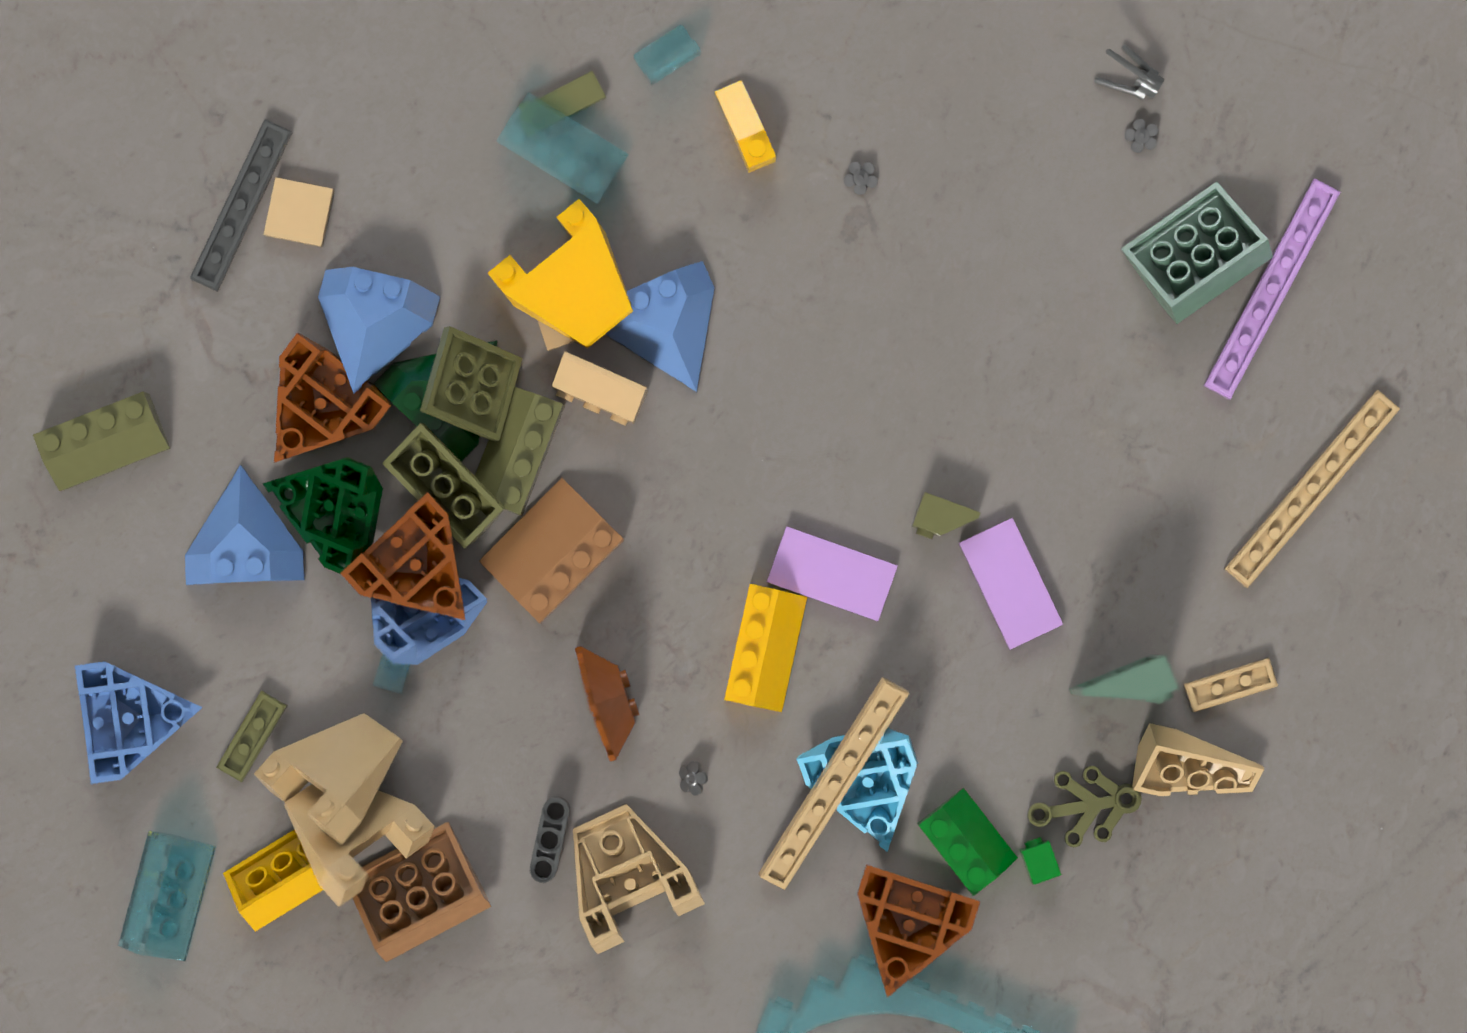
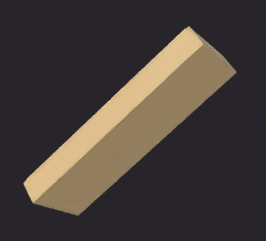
M1269 658L1183 684L1192 712L1278 686Z

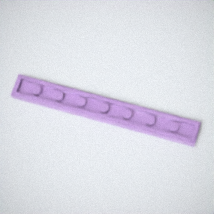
M1315 178L1313 179L1211 370L1204 387L1229 400L1232 398L1341 193L1340 191Z

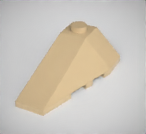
M1149 723L1138 745L1132 788L1134 791L1156 796H1170L1171 792L1187 791L1188 795H1198V791L1215 790L1218 794L1253 792L1264 771V767L1177 729Z

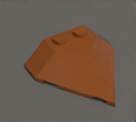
M296 333L279 356L280 382L277 395V441L274 463L372 430L392 406L375 385L368 380L353 394L341 359L325 347L300 333Z
M428 492L376 542L340 573L361 596L466 620L449 514Z
M582 646L576 647L575 651L579 661L582 681L588 697V706L594 716V722L611 762L617 759L636 723L635 716L640 715L635 698H628L626 688L631 687L626 670L620 671L619 666Z
M866 865L857 894L887 998L972 930L980 901Z

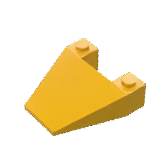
M578 199L556 217L571 236L569 241L528 274L509 255L491 269L488 275L514 307L585 348H589L632 313L633 308L606 232L595 216Z

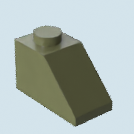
M924 492L911 527L917 528V535L932 540L934 535H944L978 519L981 512Z

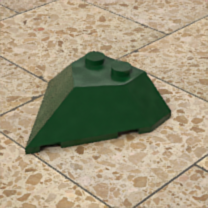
M498 340L487 343L497 347ZM436 354L393 363L373 384L413 424L418 426L423 422L462 462L479 445L480 436L420 411Z
M345 457L263 483L269 493L273 492L280 501V509L307 544L311 543L320 555L318 560L324 568L340 574L373 544L383 487L371 466Z

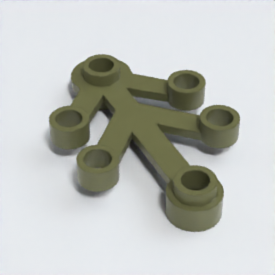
M1087 766L1083 770V779L1090 784L1096 783L1110 794V796L1097 797L1074 781L1068 772L1059 771L1054 775V784L1060 789L1068 790L1082 801L1049 807L1044 803H1034L1029 807L1027 817L1033 825L1043 827L1050 822L1051 818L1083 813L1075 827L1068 830L1064 835V841L1068 846L1078 847L1083 841V835L1100 810L1113 807L1104 823L1097 825L1093 830L1096 840L1107 842L1111 838L1112 830L1122 815L1135 812L1139 808L1142 801L1141 793L1134 791L1131 784L1118 786L1102 775L1099 768ZM1090 769H1094L1097 772V777L1094 780L1087 778V771ZM1065 774L1068 777V782L1066 785L1061 786L1058 784L1057 779L1060 775ZM1124 793H1129L1132 797L1129 804H1123L1121 801V796ZM1036 809L1044 811L1043 819L1036 820L1034 818V811ZM1102 827L1108 831L1107 837L1103 839L1097 835L1098 830ZM1071 833H1077L1079 836V840L1075 844H1071L1068 841Z

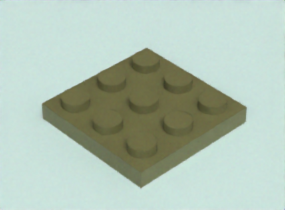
M451 326L444 327L420 411L490 441H500L523 358Z

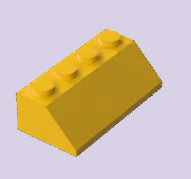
M754 584L749 585L724 700L782 712L807 597Z
M295 829L223 873L238 912L255 932L323 891Z

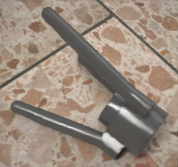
M1123 45L1122 50L1142 70L1111 49H1107L1106 53L1138 76L1134 82V85L1138 88H1132L1098 77L1094 79L1095 83L1133 94L1141 100L1146 95L1153 99L1164 82V78L1158 75L1159 72L1151 68L1127 45Z

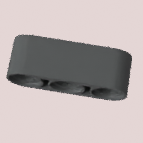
M561 797L550 798L542 808L530 864L531 877L539 883L551 881L558 871L570 815V806ZM558 802L564 807L562 818L554 819L549 815L548 807L551 803ZM550 831L557 835L558 843L555 847L548 848L543 844L542 836L545 832ZM539 861L549 862L552 867V872L549 876L542 877L536 872V864Z

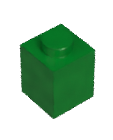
M1041 837L1024 842L1025 848L1019 849L1030 882L1033 885L1061 876L1050 841H1042Z

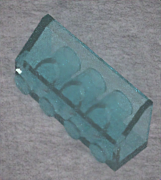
M528 93L496 140L499 144L598 205L629 156L626 152L531 93Z
M148 831L118 946L139 955L186 961L216 846L173 834Z

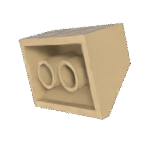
M564 352L552 384L553 389L558 390L556 396L572 402L573 398L585 402L583 408L599 414L600 410L606 411L611 414L610 420L626 426L627 422L635 423L648 393L647 387L567 352Z

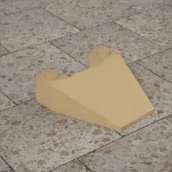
M363 713L274 751L257 769L254 775L272 794L283 802L297 795L308 782L323 791L322 797L307 814L325 833L342 845L362 822L403 741Z
M311 784L284 804L320 887L338 907L362 891L368 875L353 857L385 835L407 859L429 842L435 827L416 805L378 790L362 822L341 845L325 833L307 814L324 794L319 788Z
M627 804L573 829L579 918L590 945L597 954L624 942L614 915L658 894L666 892L671 906L678 916L705 904L688 868Z

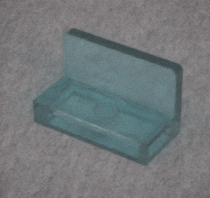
M679 25L635 53L634 59L652 86L701 55V49L696 41L691 39L684 26Z

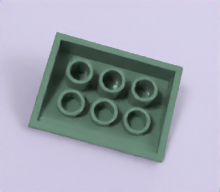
M1218 182L1209 186L1121 248L1151 293L1176 324L1183 321L1273 257L1267 237Z
M1165 655L1146 656L1069 688L1070 693L1075 695L1146 700V702L1161 703L1174 697L1172 692L1179 689Z

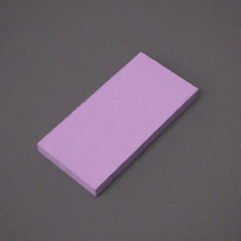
M1013 518L959 543L1009 650L1063 625Z
M786 526L767 583L879 621L898 566Z

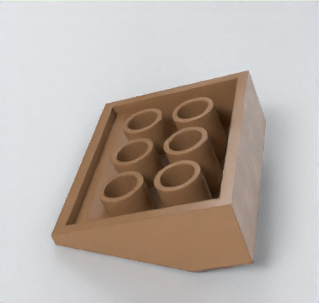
M561 478L479 562L542 624L624 539Z
M449 822L435 828L429 842L407 859L398 849H395L361 867L368 875L362 891L353 897L374 949L385 962L491 907L483 887Z

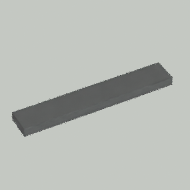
M264 119L192 272L191 280L218 292L292 135L291 131Z

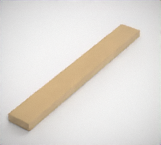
M1376 390L1224 569L1243 586L1248 588L1400 408L1379 390Z
M884 677L881 678L759 871L760 878L784 890L787 888L909 695L906 689Z

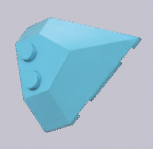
M887 728L836 809L864 834L868 832L878 840L879 846L886 852L889 850L918 764L910 737L890 728ZM845 735L832 737L797 757L805 784L810 789L816 783Z

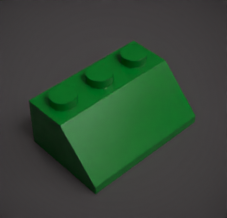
M964 787L917 823L972 896H975L997 879L1018 859Z

